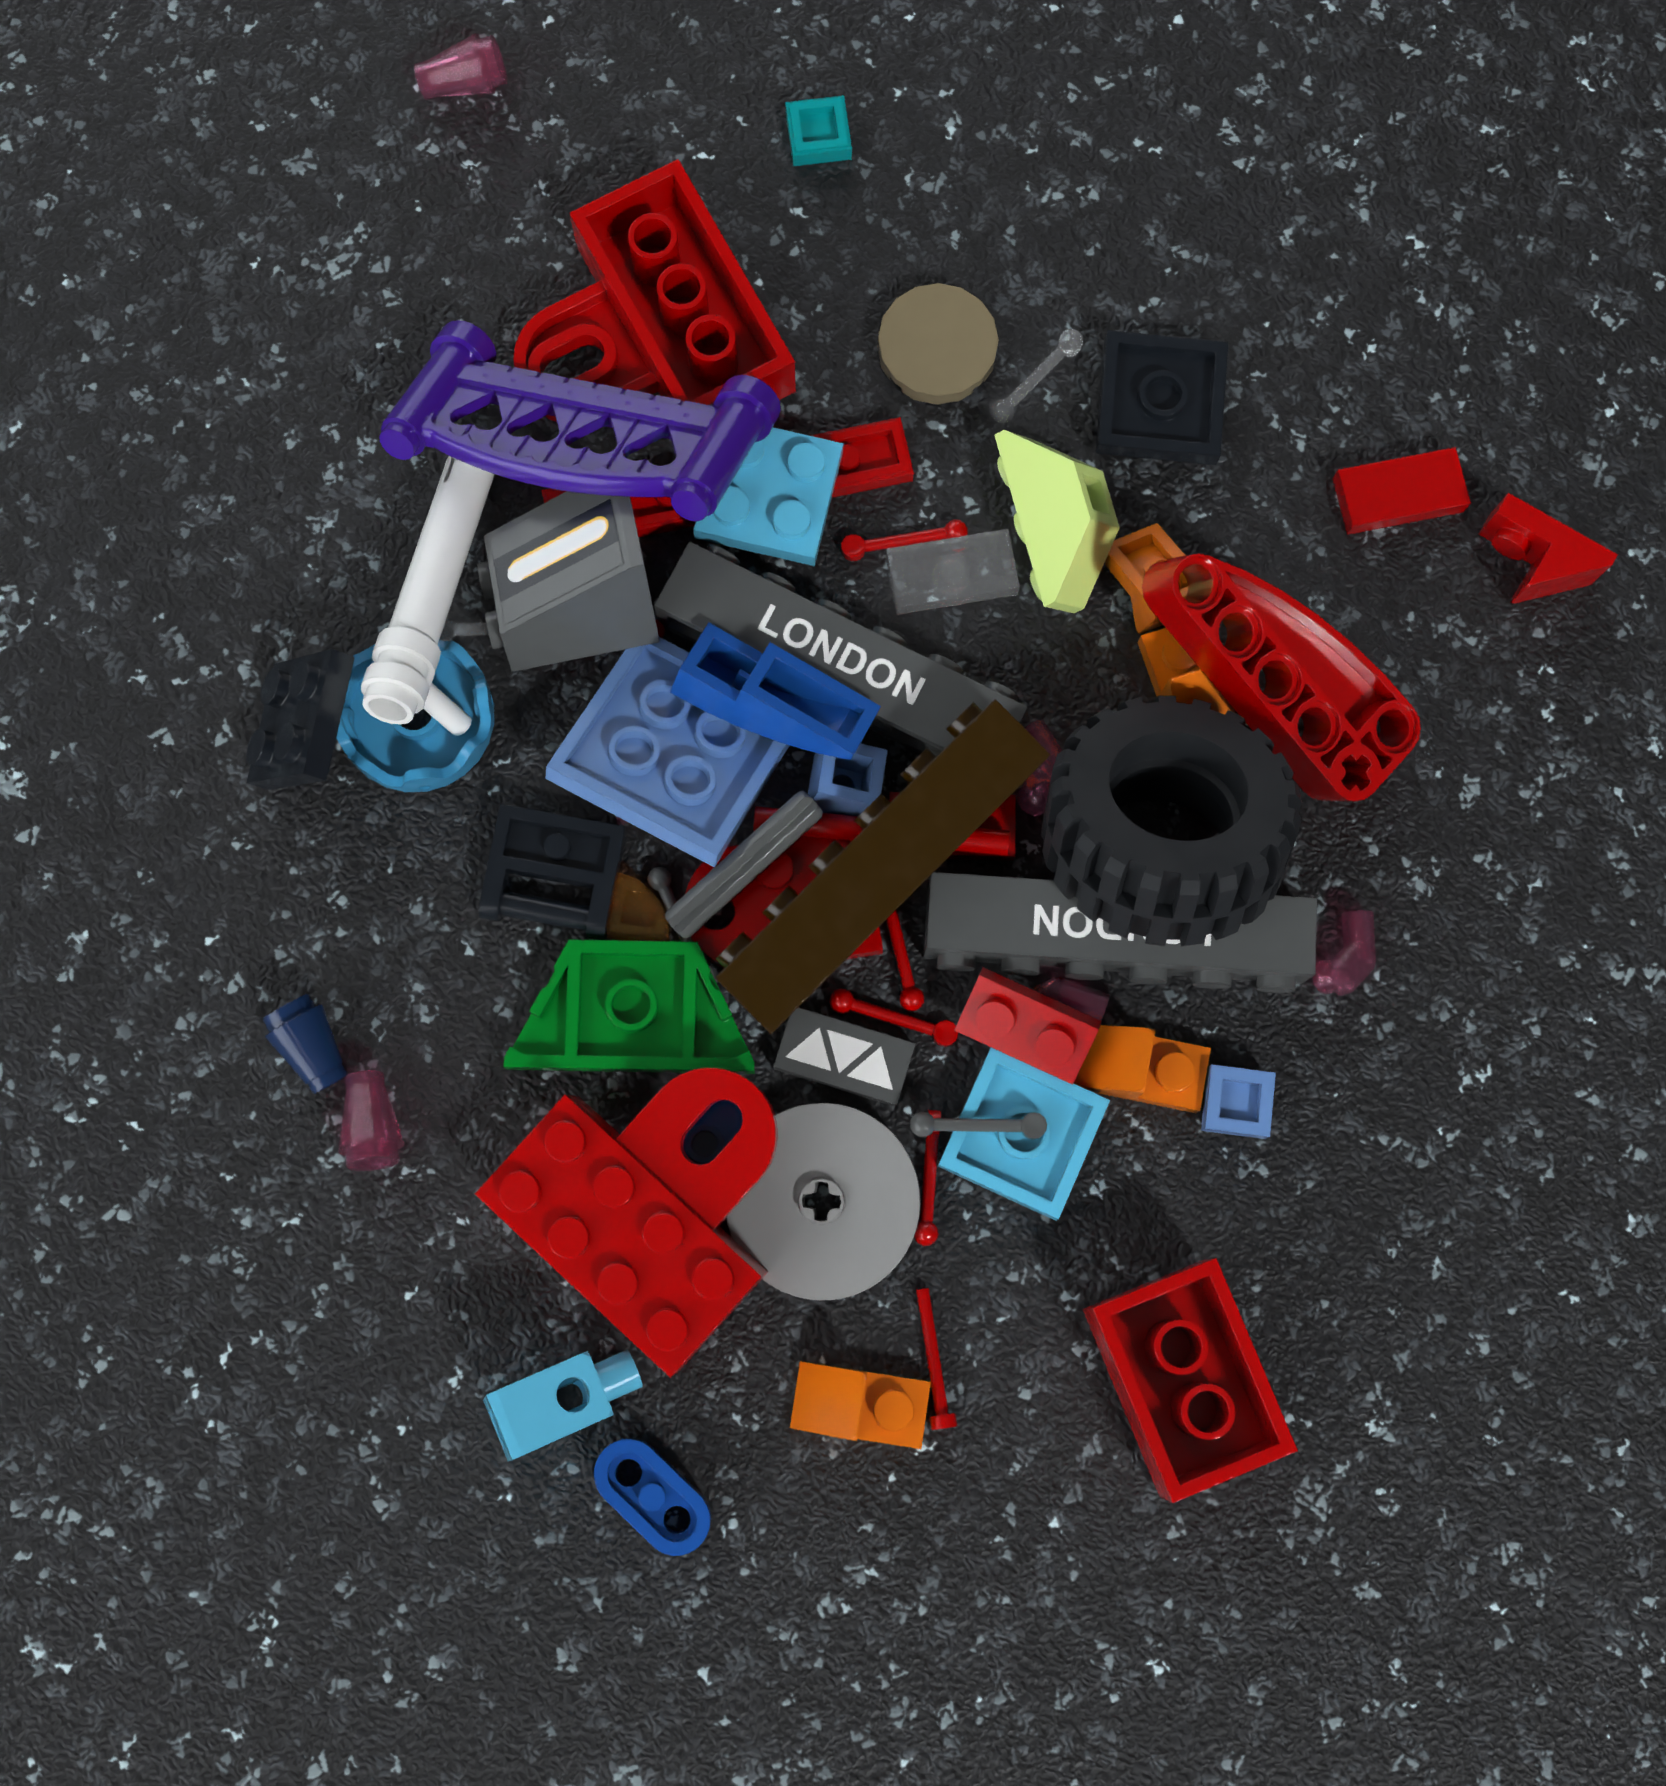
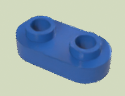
M624 1438L613 1442L601 1452L594 1468V1481L598 1492L656 1550L666 1555L681 1556L694 1551L703 1543L711 1524V1512L706 1499L650 1444L637 1438ZM632 1459L639 1463L642 1469V1476L638 1483L628 1485L619 1479L617 1469L621 1461ZM681 1506L689 1512L690 1525L685 1530L674 1531L667 1526L665 1514L669 1508Z

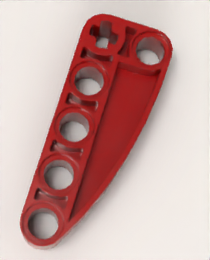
M1201 553L1159 560L1147 570L1143 579L1142 591L1144 600L1150 610L1235 711L1245 719L1246 724L1251 730L1255 731L1259 728L1271 739L1274 744L1272 753L1277 754L1281 752L1294 772L1292 778L1308 796L1322 801L1356 802L1365 800L1379 788L1413 750L1419 740L1421 731L1420 718L1414 707L1386 675L1351 641L1302 603L1281 589L1241 568ZM1181 573L1185 576L1188 584L1186 598H1183L1179 591L1178 581ZM1222 621L1227 630V640L1224 646L1219 637V627ZM1261 669L1263 670L1266 678V685L1263 692L1259 687L1258 680ZM1300 716L1303 719L1304 731L1302 737H1300L1298 733V721ZM1378 720L1380 722L1381 727L1379 737L1377 735L1376 729Z

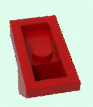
M1510 493L1490 513L1479 532V535L1491 541L1494 549L1503 556L1514 560L1523 559L1531 564L1510 601L1513 604L1589 586L1613 565L1618 556L1613 551Z

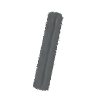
M804 791L797 792L666 911L665 918L669 925L681 937H691L816 824L823 815L821 807L808 793Z

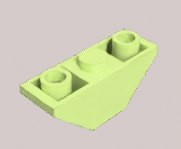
M1003 430L994 435L1000 453L997 465L1002 480L1010 488L1016 509L1014 526L1018 536L1026 544L1033 569L1030 572L1032 588L1037 597L1043 602L1044 607L1069 613L1081 611L1087 604L1120 528L1102 470L1038 441Z

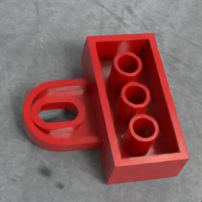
M679 159L569 213L577 249L596 283L546 307L526 323L518 336L514 348V367L537 371L541 374L544 373L546 366L550 362L582 346L590 345L599 348L604 353V357L599 365L573 379L649 394L659 392L660 396L713 406L714 400L725 382L737 375H748L762 380L773 389L779 400L796 392L795 360ZM550 415L544 416V417H546V418H548V419H550V420L556 422V417H555V416H550Z
M719 1068L695 1069L673 1078L651 1099L621 1134L579 1096L565 1094L478 1189L475 1195L671 1378L684 1367L768 1273L758 1261L719 1225L761 1180L770 1167L778 1141L775 1113L767 1097L753 1082L740 1074ZM721 1100H729L739 1107L743 1118L739 1132L711 1162L697 1164L690 1160L684 1151V1139L688 1131L714 1103Z

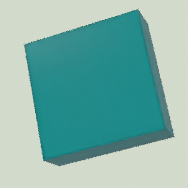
M844 95L785 102L793 166L852 160V145Z

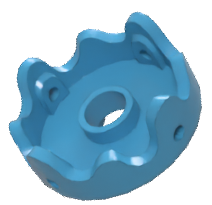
M439 640L438 647L441 655L432 681L437 688L471 717L472 721L469 729L460 736H454L433 717L423 728L408 730L400 726V724H390L371 716L362 705L364 695L361 692V683L367 667L374 663L372 653L375 644L353 655L355 657L336 738L351 762L367 778L389 789L403 792H428L448 786L463 777L480 760L490 742L494 727V702L483 672L462 646L454 641Z

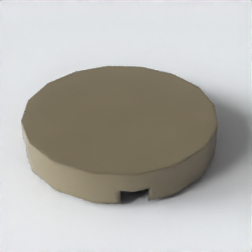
M936 283L914 287L895 299L882 318L877 349L883 372L889 380L891 377L893 382L901 387L902 393L913 400L938 405L960 401L972 394L973 390L980 386L983 381L985 382L993 371L999 339L995 320L980 299L961 287Z

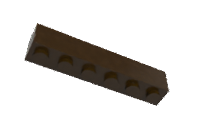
M996 699L983 710L974 702L969 705L946 728L954 739L937 756L927 747L900 774L908 785L891 802L881 793L854 820L863 830L845 848L835 839L808 866L817 876L799 894L789 885L762 912L771 922L753 940L743 931L716 957V960L724 968L716 975L715 979L770 1034L1051 755Z

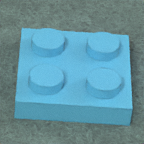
M773 427L766 438L754 443L714 513L706 516L701 521L695 522L694 538L815 566L843 454V443Z
M990 1048L959 1118L1023 1119L1027 1114L1035 1112L1041 1114L1046 1119V1132L1040 1138L1032 1140L1026 1138L1022 1132L953 1131L937 1167L1055 1221L1059 1220L1110 1100L1074 1083L1072 1085L994 1048Z

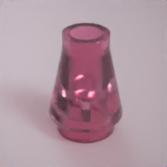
M475 33L430 59L414 64L416 80L425 100L445 96L495 94V87L507 84L505 64L498 43L493 35L480 38Z
M365 1070L347 1075L345 1077L346 1093L338 1153L346 1157V1167L353 1171H374L398 1164L400 1161L399 1149L405 1143L385 1087L384 1073L376 1070Z

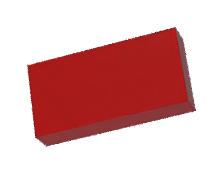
M1456 447L1338 469L1332 478L1347 535L1463 513L1471 504Z

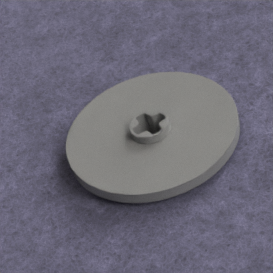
M812 1103L787 1109L775 1115L778 1141L773 1161L761 1180L726 1217L731 1237L768 1271L762 1278L765 1282L792 1296L809 1300H836L859 1294L871 1288L889 1275L900 1263L908 1251L917 1230L921 1205L920 1188L909 1154L899 1139L884 1124L852 1107L830 1103ZM818 1182L828 1183L829 1193L840 1195V1208L829 1210L827 1220L817 1219L816 1209L806 1207L805 1204L806 1194L816 1193Z

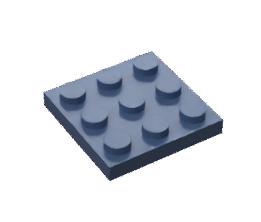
M659 637V643L625 649L547 764L545 779L715 868L790 745L742 729L671 694L670 690L677 673L689 652Z

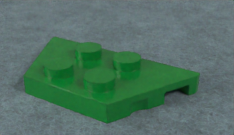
M568 940L554 965L553 975L546 987L541 989L529 1011L531 1015L513 1047H509L504 1056V1068L506 1070L685 1073L700 1068H719L737 1074H755V1063L739 1032L722 992L719 990L698 942Z

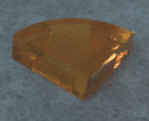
M618 873L606 929L607 938L623 941H671L670 925L665 918L666 912L662 904L649 888L632 876Z

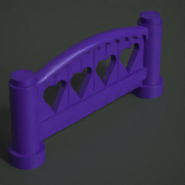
M456 320L447 323L433 340L430 347L431 358L383 421L379 439L384 450L400 460H408L413 456L419 455L425 447H429L492 474L540 487L604 496L671 498L672 507L677 514L690 521H701L706 516L714 513L754 443L763 440L769 435L780 415L781 406L776 393L769 385L758 378L748 375H737L728 379L714 400L713 406L496 364V349L488 335L479 327L469 322ZM489 404L499 405L502 421L493 429H478L474 424H454L458 419ZM546 415L556 417L559 434L550 441H536L530 435L522 437L511 435L512 432ZM604 426L613 428L617 443L614 450L603 454L595 453L589 447L579 449L568 447L572 442ZM661 438L671 440L676 457L672 463L663 466L654 465L647 459L638 461L627 459V456Z

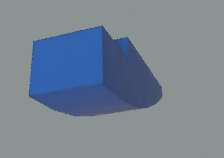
M708 622L681 665L670 690L671 694L742 729L783 744L847 760L852 759L881 708L880 705L770 642L765 651L761 653Z

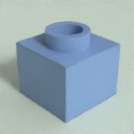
M860 743L851 760L815 753L808 794L821 807L823 813L859 816L882 792L887 750Z

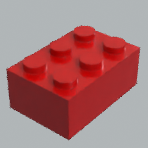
M1217 1258L1201 1260L1083 1309L1160 1498L1175 1503L1298 1451Z

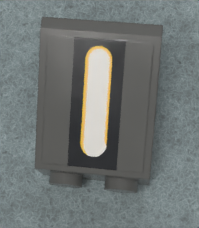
M566 491L484 535L488 561L477 563V569L484 599H494L496 607L494 611L485 612L486 624L493 650L505 649L511 672L660 642L630 497Z

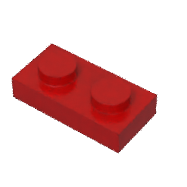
M983 967L954 1031L1073 1085L1099 1031L1101 1020Z

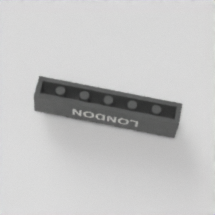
M689 542L654 605L656 618L665 626V629L693 643L697 642L708 622L761 653L765 651L770 642L880 705L881 708L869 729L919 754L928 747L937 756L954 739L946 728L973 702L983 710L996 699L1020 724H1022L1028 708L1019 703L1018 695L1006 686L992 681H986L982 685L962 675V668L952 660L938 654H930L927 658L906 648V641L895 632L879 626H875L873 630L867 629L851 621V615L836 603L825 599H819L817 603H814L796 594L795 587L784 578L770 572H763L759 576L739 566L740 561L737 557L715 545H708L704 549Z
M933 872L927 884L923 959L937 960V968L942 970L974 971L976 962L1001 964V972L1004 974L1034 976L1039 974L1040 967L1065 968V977L1077 980L1103 979L1104 971L1129 973V981L1138 984L1167 983L1168 975L1193 977V986L1208 989L1230 988L1232 980L1257 981L1256 990L1268 993L1295 992L1296 984H1302L1315 975L1317 898L1275 895L1274 899L1267 902L1265 911L1255 921L1245 925L1241 923L1238 932L1215 940L1212 934H1208L1204 944L1181 946L1180 940H1167L1165 946L1145 944L1146 937L1129 933L1127 939L1108 930L1109 923L1101 918L1093 922L1076 909L1078 899L1073 897L1068 900L1057 887L1054 880Z

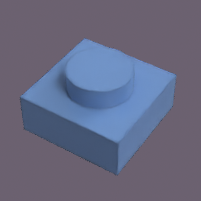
M1213 1064L1208 1066L1201 1131L1260 1139L1269 1138L1276 1073Z

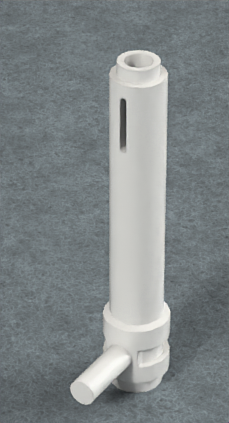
M475 426L478 429L489 430L481 426ZM448 456L390 624L388 628L383 629L378 635L372 653L374 663L366 669L361 683V692L364 695L362 704L364 709L371 716L383 722L400 725L406 724L413 720L415 713L424 709L454 736H460L469 729L472 721L471 717L437 688L432 681L441 655L438 642L495 474L466 464L451 456Z

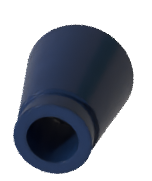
M309 993L285 1004L262 1019L270 1032L265 1038L304 1083L308 1084L313 1094L348 1076L342 1065L343 1061L323 1004L316 1006Z

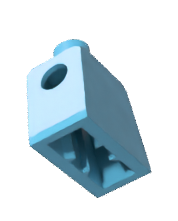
M628 1350L593 1364L591 1356L586 1351L491 1392L485 1396L483 1401L509 1462L614 1415L610 1401L643 1387L635 1362ZM573 1383L581 1390L583 1403L566 1411L559 1405L556 1394L558 1389Z

